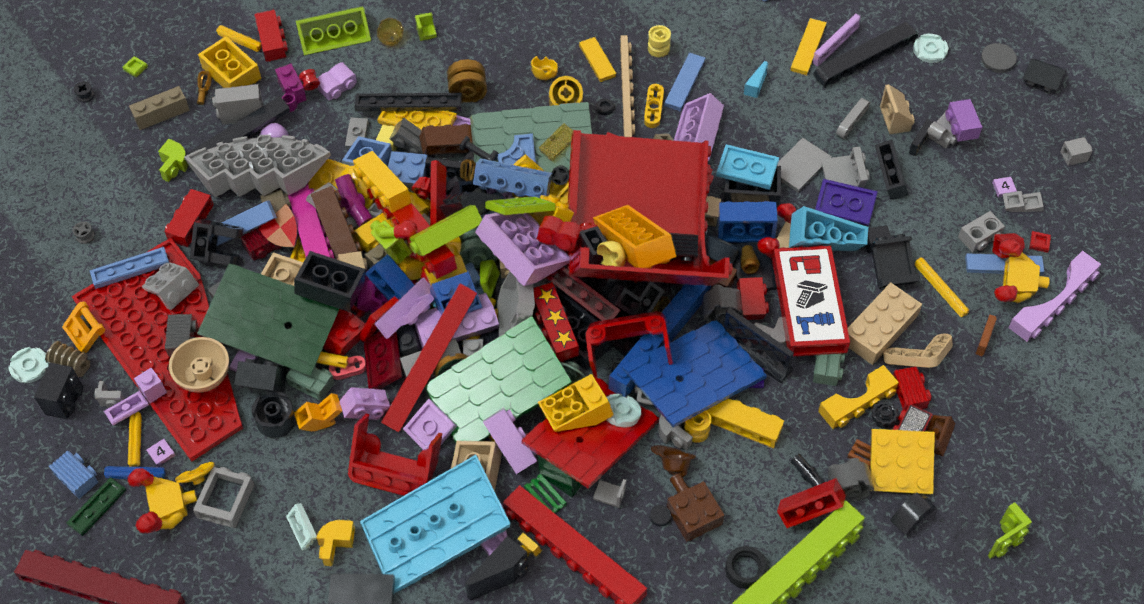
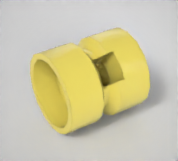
M657 25L649 30L648 51L652 56L664 57L669 53L671 32L667 27Z

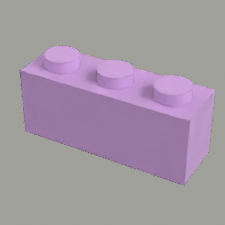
M503 407L483 420V423L517 474L537 461L535 457L537 454L522 444L521 440L526 436L525 432L521 427L517 428L513 423L516 419L510 409L506 411Z

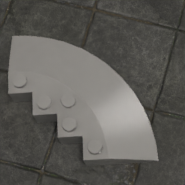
M260 135L252 139H248L247 136L234 138L231 143L219 142L216 143V147L206 150V147L184 158L205 188L214 197L222 195L230 189L240 197L255 188L263 196L272 193L278 188H281L287 195L295 193L305 187L331 156V153L318 144H310L306 139L300 141L296 140L294 136L282 135L280 138Z

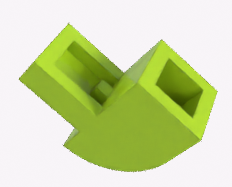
M168 139L158 151L162 162H165L159 171L162 179L167 182L178 175L179 169L186 172L189 165L184 158L187 155L183 146Z

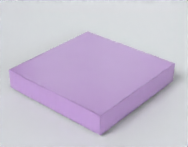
M428 399L403 430L424 450L428 449L429 444L439 432L443 433L442 445L458 425L431 399Z

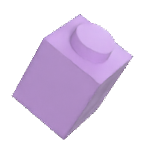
M152 368L134 378L139 390L149 404L167 393L161 380Z

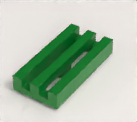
M541 474L536 479H532L531 483L524 485L526 491L549 508L532 489L534 486L554 508L551 510L552 512L557 513L566 506L563 498ZM539 482H541V484L558 501L559 505H557L555 501L546 493V491L538 484Z

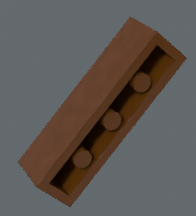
M448 124L444 126L429 125L423 127L419 136L423 154L469 153L470 150L466 148L464 150L460 149V143L466 136L470 138L472 143L471 125L451 126Z
M329 186L311 194L336 259L338 254L362 252L363 249L360 242H356L353 236L356 234L355 229L347 221L349 217L347 209L341 206L342 196L339 190L335 191L332 186Z

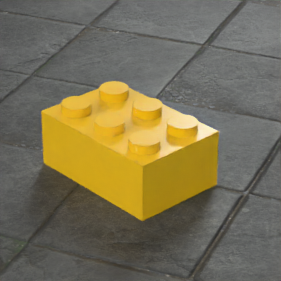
M227 36L198 54L202 68L210 72V76L223 88L253 85L261 79L258 65Z

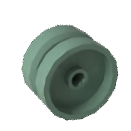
M478 226L459 236L462 260L464 264L472 262L475 269L480 268L481 261L493 259L496 262L498 259L475 233Z

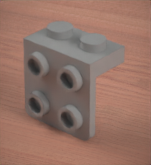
M853 147L849 156L823 159L821 164L824 178L864 188L869 180V171L865 169L866 159L865 154L861 152V148Z
M170 262L162 265L155 275L147 278L142 287L144 290L156 294L167 309L172 310L199 284L186 267Z

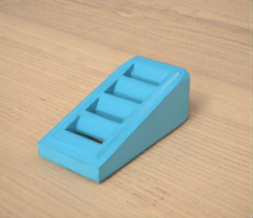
M764 61L746 82L744 95L758 97L767 75L768 62Z

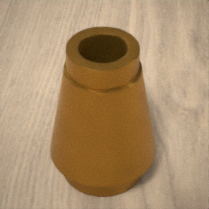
M746 245L742 248L741 269L748 274L755 273L760 263L753 247Z

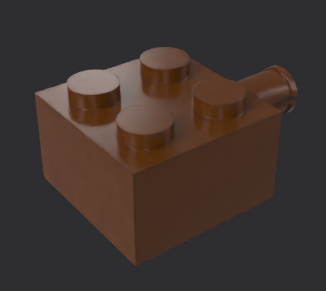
M680 473L670 478V482L678 494L667 499V508L670 510L671 517L686 542L723 525L725 515L704 481L688 488Z

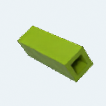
M469 205L411 236L409 239L411 240L410 247L415 254L424 256L479 226L482 218L476 206Z

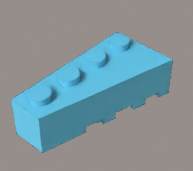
M805 206L792 213L789 248L823 245L831 246L832 250L856 251L867 245L868 227Z

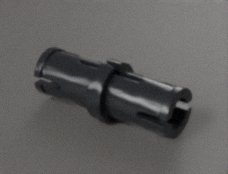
M801 454L796 455L790 463L802 474L801 477L807 480L813 487L825 483L817 474L816 468L810 466Z

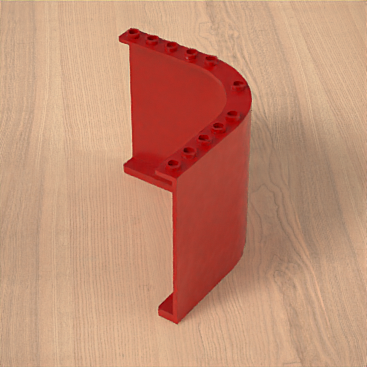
M573 130L571 135L567 204L574 214L570 222L576 223L579 226L582 223H592V225H595L593 217L629 205L668 233L698 235V257L692 263H681V260H673V262L653 265L651 269L636 268L627 260L623 267L589 264V248L580 247L578 249L576 244L574 251H566L570 258V263L567 264L569 276L712 286L728 279L729 275L732 274V263H729L730 259L725 257L710 265L709 256H706L705 232L707 231L705 213L708 212L706 194L709 193L707 176L710 175L708 157L711 156L709 141L705 140L699 143L585 134L579 130Z

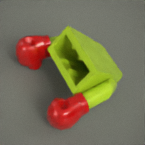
M376 220L370 225L372 236L397 265L408 256L418 260L416 254L410 250L403 240L405 238L410 240L409 238L417 233V225L413 221L405 220L399 225L391 227L386 221L380 222Z

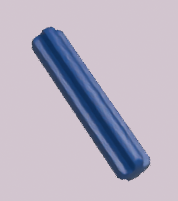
M107 466L104 470L105 478L128 479L129 474L134 469L143 468L150 474H153L154 477L164 479L166 470L163 467Z

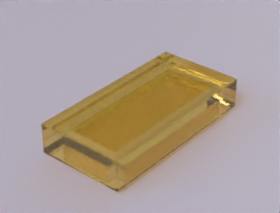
M563 123L539 147V151L549 160L553 161L571 143L573 130Z

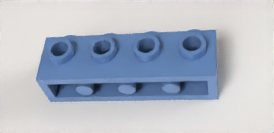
M480 158L475 166L473 185H477L481 189H496L500 193L512 192L520 197L527 195L540 198L541 195L548 196L550 193L552 173Z

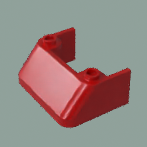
M655 311L591 323L586 332L589 363L594 378L598 377L594 345L615 339L645 334H663L668 363L672 365L673 361L664 314Z
M366 413L354 425L348 476L353 482L405 496L431 481L439 460L443 433L439 432L429 444L428 449H424L419 453L416 461L380 451V439L374 434L367 433L370 414Z

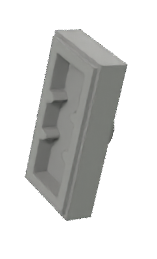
M350 117L345 143L346 149L351 148L358 136L366 138L368 118Z

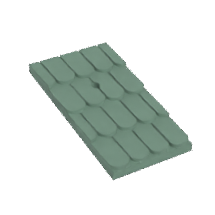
M588 102L477 113L470 117L472 144L488 154H491L493 150L499 154L506 152L514 142V135L533 133L536 164L545 172L550 173L558 165H563L568 170L570 169L571 135L573 130L592 134ZM473 153L474 162L477 163L481 157Z

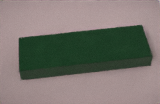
M110 477L66 524L83 536L120 498L126 489Z

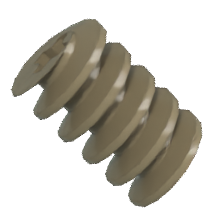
M55 341L45 355L46 363L73 367L78 377L84 376L90 368V360H87L88 356L86 353H81L80 350L68 347L67 344H62L60 341Z

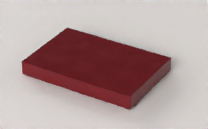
M379 331L364 341L368 389L380 390L402 377L397 331L388 339Z

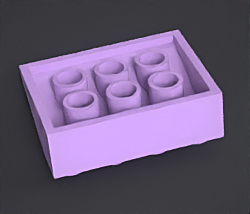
M529 213L512 215L488 214L484 216L475 231L481 241L491 249L493 254L500 259L523 286L537 283L570 263L569 256L556 245H547L537 240L540 225Z

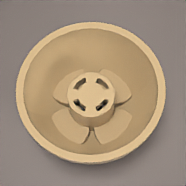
M197 337L185 341L175 349L169 361V372L173 380L180 387L191 392H206L214 389L224 380L229 369V356L226 348L219 341L208 337Z

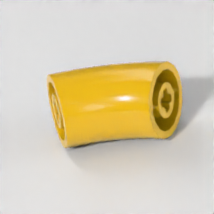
M562 76L558 77L551 84L549 106L583 102V89L575 78Z

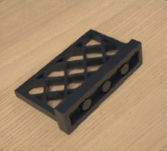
M731 308L728 309L725 317V330L735 338L737 343L750 355L753 361L764 369L765 373L779 383H782L793 371L791 362L794 352Z

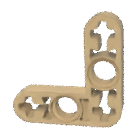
M949 334L936 335L925 350L906 348L885 349L883 351L884 362L893 365L936 367L952 348V336Z

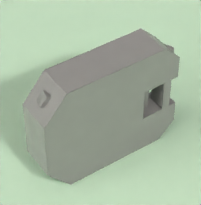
M510 271L501 286L497 300L499 336H502L506 331L531 317L535 306L533 284L523 286Z

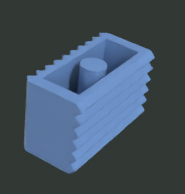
M66 451L49 468L80 499L98 483L95 478L97 473L91 466L86 468L83 465L84 460L77 453L73 455L70 451Z

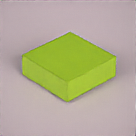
M134 56L122 68L124 71L137 77L148 65Z

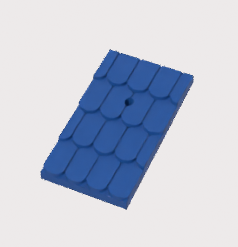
M717 320L711 321L701 328L693 330L671 342L672 365L668 363L665 345L622 366L625 373L673 428L767 378L763 369L753 361L750 355L743 350L735 338Z

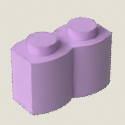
M341 62L332 67L329 72L323 73L318 77L321 83L317 90L329 101L333 98L337 99L341 96L342 92L355 86L357 83L356 76Z

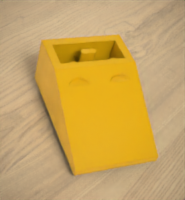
M592 374L538 402L555 432L597 425L614 416L608 399Z

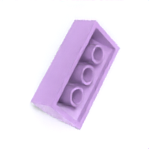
M711 93L684 104L674 141L702 143L706 140L709 141L712 152L724 105Z
M486 293L478 295L482 308L465 314L451 340L456 339L458 342L498 329L499 322L494 307ZM437 308L427 310L422 314L420 313L418 315L419 319L414 323L422 349L441 317Z

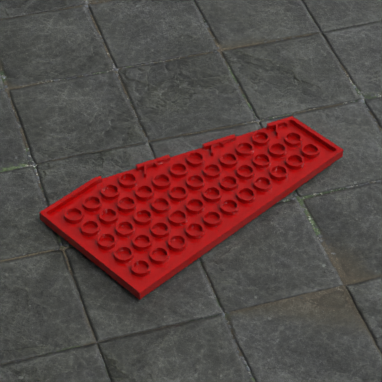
M169 238L149 251L164 247L169 263L186 267L199 284L172 310L167 309L156 294L148 292L142 287L146 279L155 275L159 269L95 289L94 284H91L71 297L76 305L83 301L86 302L94 318L99 324L104 326L105 332L100 335V338L137 388L138 386L134 378L146 370L152 368L159 377L167 393L149 405L192 462L243 429L228 372L224 380L217 387L206 392H191L183 389L173 380L169 372L171 357L168 356L165 350L168 315L192 314L194 320L198 322L199 330L209 308L199 272L172 238ZM198 331L194 332V337H202L197 335Z

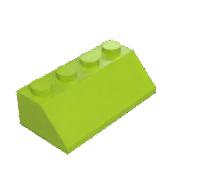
M363 6L295 20L304 55L371 41Z

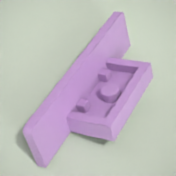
M425 278L420 279L375 323L386 339L399 327L415 323L419 319L418 315L426 312L431 307L429 304L434 300V297L430 292L431 285Z

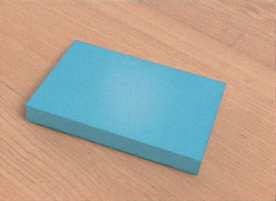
M726 144L716 176L770 190L779 157Z

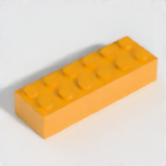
M629 205L593 217L594 224L599 227L607 241H615L621 244L625 250L626 260L636 268L651 269L653 265L667 263L671 258L676 257L671 234Z

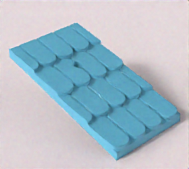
M477 455L472 456L360 521L382 574L395 575L394 593L421 580L422 577L445 566L448 562L480 546L481 543L495 537L510 527V522Z

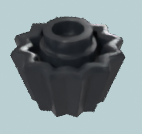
M879 401L878 404H873L874 408L871 410L872 419L877 426L881 428L889 427L897 422L896 418L899 417L898 409L894 407L893 403Z

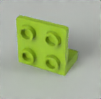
M1015 502L1008 506L1000 521L1005 535L996 540L988 554L990 559L995 556L998 558L1002 557L1007 553V548L1011 545L1014 547L1020 545L1024 541L1023 537L1029 532L1028 528L1032 521Z

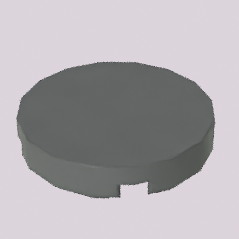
M1001 43L987 45L981 55L982 64L987 69H991L996 73L1010 71L1017 60L1014 50Z

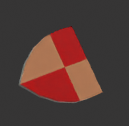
M285 204L275 213L277 218L261 225L259 230L268 241L275 245L295 247L298 237V226L292 210Z

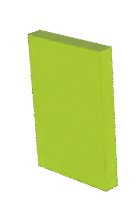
M538 197L489 200L486 202L485 208L503 215L554 211L555 203Z

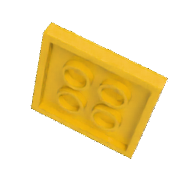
M871 429L870 474L874 491L933 494L935 432Z

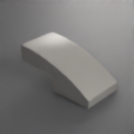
M1021 191L1003 194L1006 211H1044L1040 192L1022 195Z

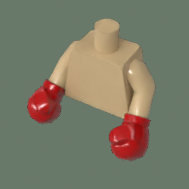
M791 203L780 204L777 207V215L785 220V224L777 239L765 237L758 241V250L769 258H773L774 249L789 248L792 213L796 211V208Z

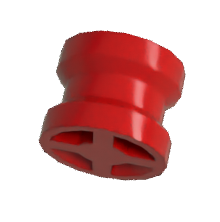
M314 69L305 70L299 75V79L303 82V87L306 91L316 89L321 83L316 78V71Z

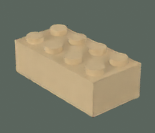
M890 283L847 328L850 339L849 349L873 365L883 355V351L888 349L918 317L922 304Z

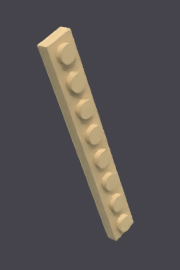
M628 35L621 36L620 41L624 137H632V135H635V124H631V121H634V110H631V107H634V97L630 96V93H633V83L629 81L632 80V69H629V66H632V56H628V53H631V43H628Z

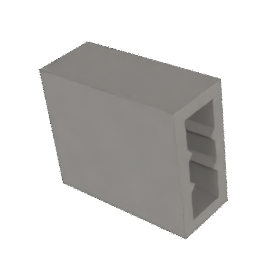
M258 84L215 89V97H212L217 118L221 119L222 125L237 123L264 106Z

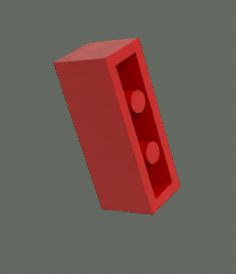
M275 10L255 14L266 62L286 58L285 52L288 51L286 41H282V39H285L283 28L279 29L282 26L280 16L276 17Z
M190 189L189 193L184 196L179 209L175 211L171 222L165 227L164 232L167 239L172 238L176 244L189 247L192 242L194 222L201 219L205 220L214 206L211 195Z
M837 478L781 499L777 512L785 527L789 528L843 507L846 495Z

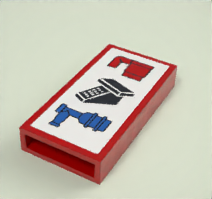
M819 245L816 247L801 246L798 248L782 247L774 249L772 263L787 348L794 352L793 356L847 353L850 339L831 246Z

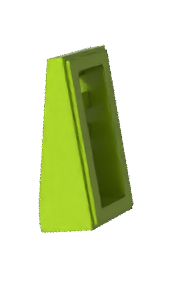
M493 259L481 261L480 285L488 298L492 297L500 275Z

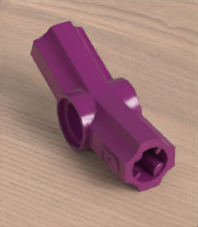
M351 174L336 178L335 182L342 196L341 206L346 207L347 212L351 214L358 226L360 227L372 220V215L365 207V199L361 193L357 192Z

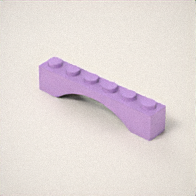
M1082 251L1071 261L1067 269L1065 289L1053 300L1044 304L1024 307L1012 319L1008 328L1026 342L1031 338L1036 339L1042 331L1041 328L1043 326L1048 327L1054 319L1053 316L1055 314L1059 316L1065 309L1064 305L1066 303L1071 304L1077 297L1076 293L1078 291L1082 293L1087 288L1088 282L1090 280L1093 282L1099 276L1098 270L1101 264Z

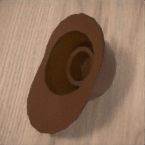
M654 445L650 449L653 453L661 456L664 470L672 475L680 473L682 477L686 476L691 459L696 458L694 454L685 453L679 449L663 445Z

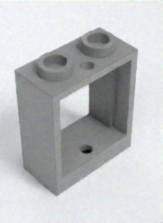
M213 467L193 509L196 517L236 528L254 487L252 478L243 472L238 474L225 467L220 469ZM218 478L242 485L230 512L206 506Z

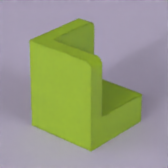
M432 13L416 15V28L420 41L437 38Z

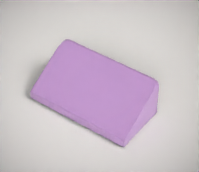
M138 391L104 412L111 424L115 425L149 404L142 393Z

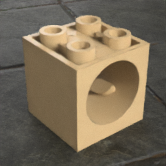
M273 253L261 274L294 286V279L303 262Z

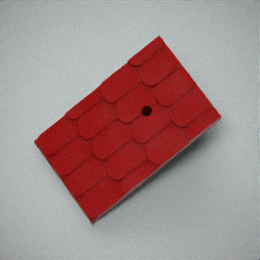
M597 377L594 378L606 397L616 394L609 390V385L604 380ZM640 406V419L635 425L630 427H618L605 420L597 425L558 432L553 430L546 418L527 434L521 442L524 446L538 454L539 474L546 481L570 497H573L582 485L589 489L659 422L660 418L652 411Z

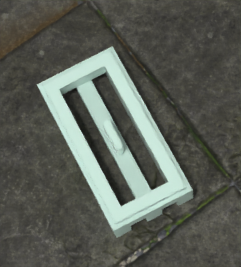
M295 504L286 517L301 549L307 550L310 548L309 545L314 543L313 540L317 539V535L302 504Z

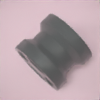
M79 222L73 227V234L79 243L88 244L93 241L95 234L88 222Z

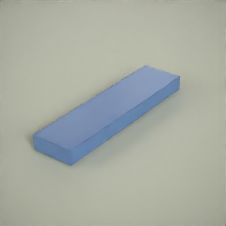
M692 53L688 54L664 106L678 111L682 110L705 63V57Z
M265 201L222 223L243 227L244 234L277 217L271 202ZM218 235L217 246L234 238Z
M162 247L90 270L94 287L97 289L159 269L165 263H169L165 248Z
M966 254L967 273L1004 274L1005 261L1008 258H1000L995 254ZM1028 256L1036 265L1040 266L1039 275H1043L1042 256Z

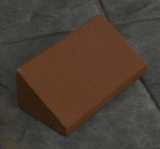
M933 415L926 431L935 432L934 454L942 457L955 427V422L951 416Z

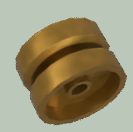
M467 59L454 62L449 66L447 70L449 93H462V103L477 102L485 97L487 93L485 68L481 63Z

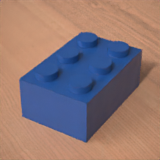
M719 202L718 238L726 242H758L765 237L775 238L778 221L776 202Z

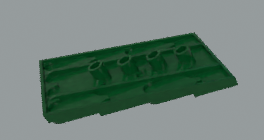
M229 263L197 335L215 339L223 345L311 376L339 309L294 294L293 285ZM286 323L290 324V325H291V328H290V329H286V328L284 327V324H286Z

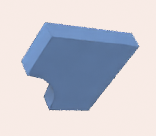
M533 133L514 135L512 146L506 152L498 154V161L513 165L526 154L536 163Z

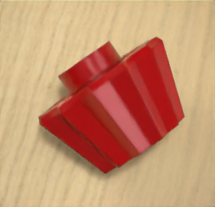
M422 176L414 183L411 190L417 194V197L424 200L427 198L431 199V178Z

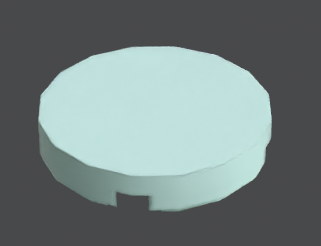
M923 34L915 40L913 50L914 54L922 61L935 63L947 56L948 44L938 35Z
M31 347L19 350L10 360L9 371L11 376L16 381L22 383H32L41 379L49 365L45 361L46 353L40 348L31 349Z
M611 394L606 397L614 416L606 419L609 423L618 427H630L638 422L641 416V407L636 400L630 396H627V398L623 397L622 394Z

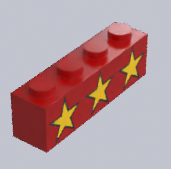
M553 282L533 288L536 322L542 325L543 329H541V332L559 362L579 356L578 343Z

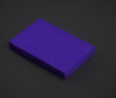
M823 179L815 210L869 226L878 191Z

